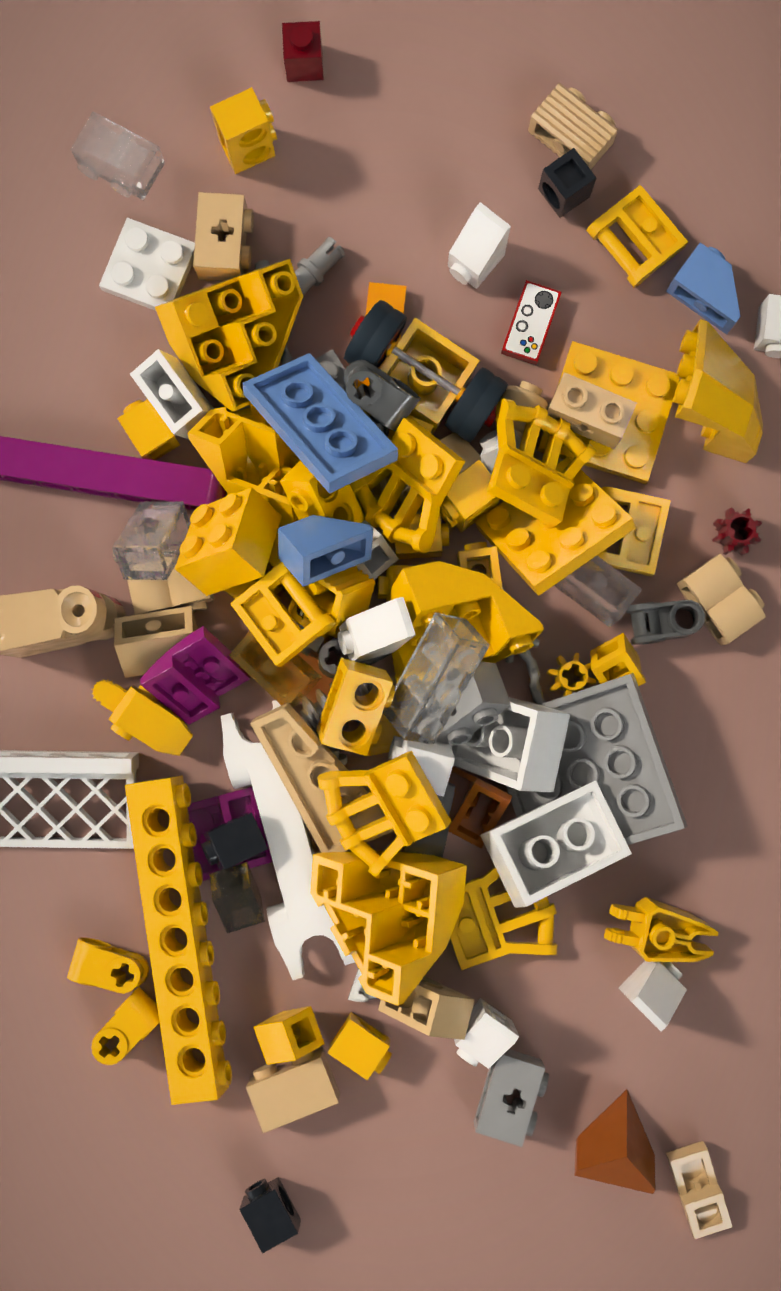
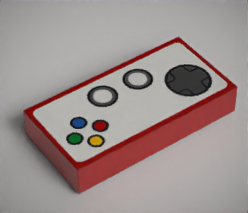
M526 280L501 354L537 365L562 292Z

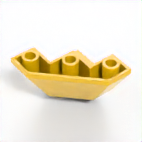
M287 259L158 305L155 309L170 346L191 378L232 412L251 404L243 394V382L279 366L302 302L303 294L291 260Z
M700 319L692 331L686 330L680 345L679 352L684 354L676 376L682 379L678 383L673 402L679 404L675 417L703 426L701 436L706 438L703 450L747 463L756 455L763 433V421L755 375L710 323Z
M441 561L403 568L391 586L390 600L404 597L416 635L392 653L399 699L401 703L414 699L418 703V699L467 660L497 663L511 655L520 654L531 649L534 646L533 641L544 630L542 623L483 573Z

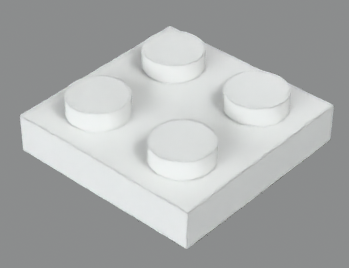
M126 218L99 287L104 292L156 311V306L179 298L194 262L195 243Z

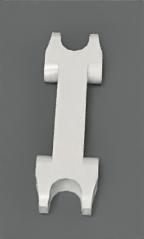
M282 698L272 701L273 709L286 704L285 700ZM234 713L222 715L223 756L231 784L234 789L252 785L283 897V903L269 906L266 910L274 944L280 952L292 980L303 978L305 974L302 945L305 940L312 936L324 935L330 938L337 946L344 964L355 963L351 954L345 956L330 928L334 926V923L324 905L318 907L310 893L314 850L304 820L262 744L253 743L244 737Z

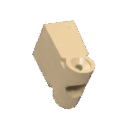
M83 586L0 595V655L23 658L83 645L90 641L107 640L114 637V618L124 617L126 613L117 599Z

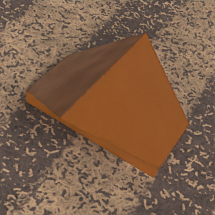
M453 766L448 782L455 784V793L451 811L449 812L452 822L449 824L448 832L482 848L484 842L480 835L496 826L513 796Z
M626 1089L577 1137L574 1176L654 1194L656 1190L655 1154L629 1092Z

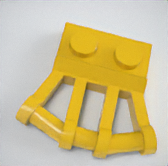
M503 398L496 407L499 451L487 492L554 527L562 522L570 488L575 484L572 479L584 464L595 455L597 450L591 444L586 446L570 429L569 422L562 418L558 420L548 415V410L539 405L534 408L516 405L514 400ZM513 420L526 422L519 449L516 448ZM540 429L549 434L542 462L533 457ZM563 443L575 457L561 473L556 470Z
M403 417L391 439V442L398 448V460L350 483V486L366 513L365 520L373 527L382 529L383 536L389 542L395 543L398 541L411 545L415 551L427 553L434 542L441 504L466 461L414 419ZM393 472L378 501H376L371 490ZM407 484L411 488L393 519L389 514ZM423 502L419 528L417 530L409 529V525Z
M412 751L370 770L329 771L317 777L319 788L324 790L328 810V814L325 817L330 825H335L342 838L339 841L345 850L350 849L370 868L367 871L374 877L382 871L403 846H410L417 840L444 830L452 822ZM340 786H368L371 792L343 804ZM379 804L385 816L356 829L349 816ZM392 828L397 835L396 839L381 855L364 841Z
M495 866L484 876L465 882L464 904L450 937L461 970L510 953L557 955V944L553 943L554 915L557 914L554 903H550L547 896L533 903L535 909L499 922L494 907L507 903L511 899L506 890L491 896L489 895L487 888L500 877ZM538 921V942L505 941L503 933Z

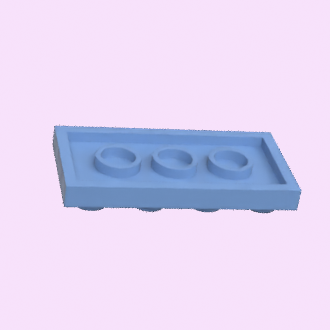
M310 353L243 382V394L329 494L398 460V448L365 412L348 398L347 393Z

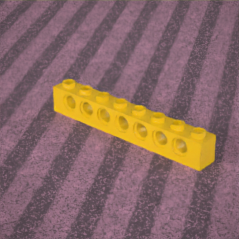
M183 775L125 785L171 1104L218 1100L231 1084L232 1069L230 1062L225 1060L223 1045L226 1041V1029L222 1020L219 1021L217 1005L220 1002V988L218 982L213 981L211 965L214 963V948L211 941H207L205 925L208 923V908L206 903L201 901L199 888L203 880L202 868L200 863L194 860L193 846L196 845L197 834L194 824L189 821L190 789L184 783ZM160 809L165 810L169 815L170 823L168 828L162 827L158 822V812ZM166 848L170 849L175 855L176 862L174 867L168 866L164 861L163 853ZM171 888L176 889L180 893L182 899L180 906H176L171 902L169 898ZM176 928H180L186 933L187 945H182L176 940ZM181 968H186L192 973L193 985L183 981L180 973ZM187 1008L197 1012L199 1024H195L188 1019L186 1014ZM192 1048L199 1049L204 1054L205 1063L195 1060Z

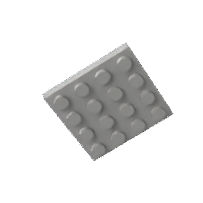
M634 673L540 704L570 714L554 792L519 791L506 786L508 794L513 796L511 802L516 817L596 780L627 845L687 827Z

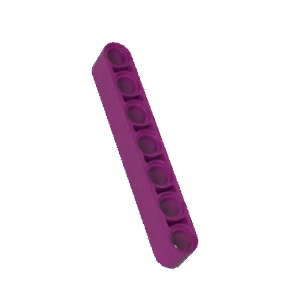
M0 436V480L191 511H194L202 504L212 503L227 495V492L210 469Z

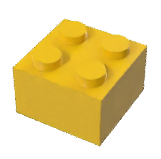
M253 487L237 493H230L212 503L200 505L190 517L191 524L186 538L180 546V555L175 570L206 596L264 577L282 515Z

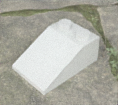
M509 697L511 705L498 715V719L495 722L479 728L471 734L472 738L466 743L451 745L455 757L454 766L519 791L554 792L570 714Z
M596 780L480 835L515 908L527 907L632 854Z

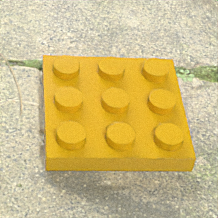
M572 341L560 380L565 372L637 402L625 433L615 449L576 434L586 446L591 444L597 450L595 455L584 466L646 485L650 478L680 377H677L675 372ZM543 431L537 450L543 453L549 436L545 431ZM562 443L559 458L566 459L568 457L572 461L575 456Z
M567 457L557 464L556 470L562 473L571 460ZM581 469L572 479L575 484L570 488L562 522L554 527L505 501L474 521L479 532L493 547L497 546L499 554L538 596L636 529L633 518Z

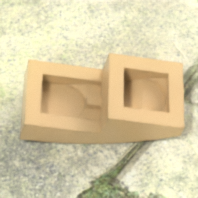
M704 1141L666 1152L674 1182L694 1239L732 1228L723 1192L717 1183L709 1151Z

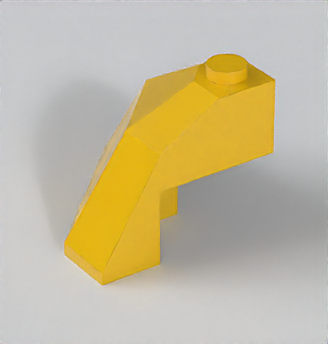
M250 404V408L228 412L226 407L209 410L188 432V438L227 494L237 493L253 487L282 515L279 528L298 521L280 480L300 459L252 404Z
M385 850L376 852L381 855ZM398 851L382 871L374 877L367 871L370 867L353 852H321L313 854L310 893L318 907L324 905L334 923V926L330 929L345 956L352 955L362 973L358 980L367 994L394 1005L400 1006L404 1004L447 947L464 904L467 865L435 855Z

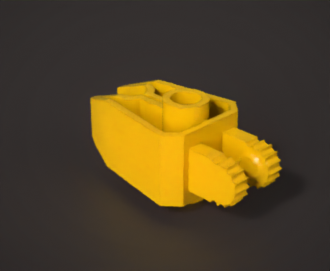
M109 679L97 681V684L93 685L94 688L91 689L93 690V693H91L94 696L93 699L95 698L96 702L100 701L102 706L113 712L108 719L113 723L111 729L124 739L130 741L132 737H135L155 751L180 756L193 737L192 732L184 721L169 708L158 702V699L140 685L137 688L133 685L127 691L117 683L113 684V681H109Z
M646 896L637 901L635 907L611 904L609 913L618 919L630 920V930L606 928L604 938L614 943L631 946L646 962H696L714 955V951L707 945L690 940L696 935L718 936L719 932L705 921L687 911Z

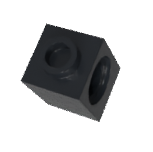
M573 148L543 169L538 189L559 218H561L590 198L597 178L575 148Z
M252 812L245 813L204 832L203 835L206 842L201 844L208 863L211 866L217 864L220 870L230 868L268 849Z
M279 1177L270 1182H267L266 1179L259 1180L245 1190L246 1195L243 1197L239 1210L262 1254L298 1234L301 1219Z

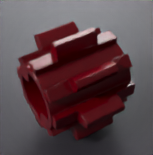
M731 507L725 511L726 518L724 520L717 519L713 522L718 535L712 541L720 542L724 546L723 554L727 555L735 549V552L738 551L743 556L749 552L748 545H756L761 542L762 539L758 536L759 533H756V528L762 522L754 521L750 517L749 508L739 514L738 511L735 512ZM731 524H736L740 527L738 533L743 536L742 540L734 537L735 530L730 527Z

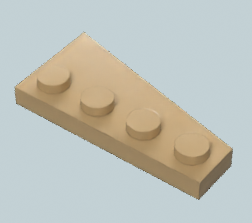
M289 703L254 718L250 725L320 851L345 852L350 850L343 848L339 841L342 838L336 826H331L325 817L328 814L324 790L319 788L317 779L320 774L325 772L349 770L326 745L321 744L317 734ZM340 786L343 804L368 794L363 786ZM376 804L349 816L357 829L384 817L385 814L379 804ZM393 828L389 829L364 841L367 843L386 834L394 832Z

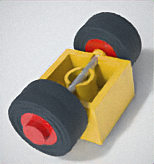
M379 300L365 317L363 315L360 316L350 332L352 339L345 351L344 359L349 364L357 360H366L379 368L385 358L388 357L381 370L392 378L400 380L419 395L421 399L410 415L433 425V434L454 402H457L445 424L449 430L458 434L464 440L471 442L483 425L490 428L496 419L497 403L507 389V382L482 367L468 387L464 388L480 360L417 318L413 319L399 342L396 343L405 327L407 317L387 302Z

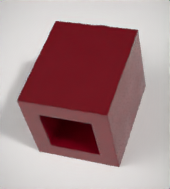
M320 21L282 23L283 58L287 82L324 80Z

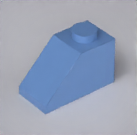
M699 243L675 275L666 292L727 335L741 317L732 265L725 260L724 255L719 250Z
M311 515L278 528V558L304 587L372 559L373 528L369 524Z

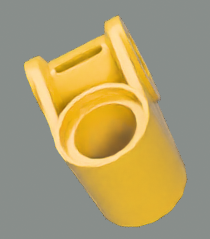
M79 937L67 978L79 984L97 986L116 993L125 994L146 981L149 975V966L147 960L138 953L114 947L101 940ZM129 965V973L134 974V977L128 981L125 980L126 973L121 971V968Z
M140 987L114 1012L115 1015L92 1040V1054L98 1062L105 1065L117 1064L140 1040L143 1041L159 1024L157 1003ZM115 1035L119 1038L120 1042L117 1044V1047L109 1050L106 1044Z

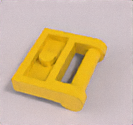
M641 185L598 217L586 230L593 240L598 238L628 274L627 280L633 288L643 283L653 272L682 251L688 244L687 239ZM615 222L647 258L643 264L640 265L611 231L609 227Z
M601 487L617 504L628 506L627 513L633 518L636 529L621 538L618 555L609 553L605 549L587 563L651 577L654 576L671 500L613 487Z
M282 562L230 603L267 655L278 667H282L315 639L329 632L336 624L329 613L322 612L307 590ZM282 584L311 622L304 629L299 627L273 592V589L278 585Z

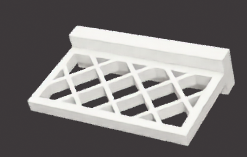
M0 750V778H3L14 789L0 802V814L14 827L6 837L0 836V847L134 849L127 797L116 804L101 788L110 779H126V785L136 783V770L139 768V752ZM14 778H25V779H24L21 783H19V782L16 781ZM32 778H42L53 789L41 803L24 788ZM53 778L64 780L58 784ZM71 779H81L92 790L79 804L62 788ZM92 779L103 780L97 785ZM17 793L33 808L21 822L5 807ZM56 793L73 809L60 823L43 807ZM94 794L111 809L99 823L82 808ZM125 803L126 813L120 808ZM36 813L42 816L54 828L45 837H35L24 826ZM75 813L92 828L84 838L73 837L63 827ZM115 813L126 824L127 838H112L101 826ZM17 832H19L23 837H13V836H14ZM56 832H58L62 837H52V836H53ZM96 832L101 838L90 837Z

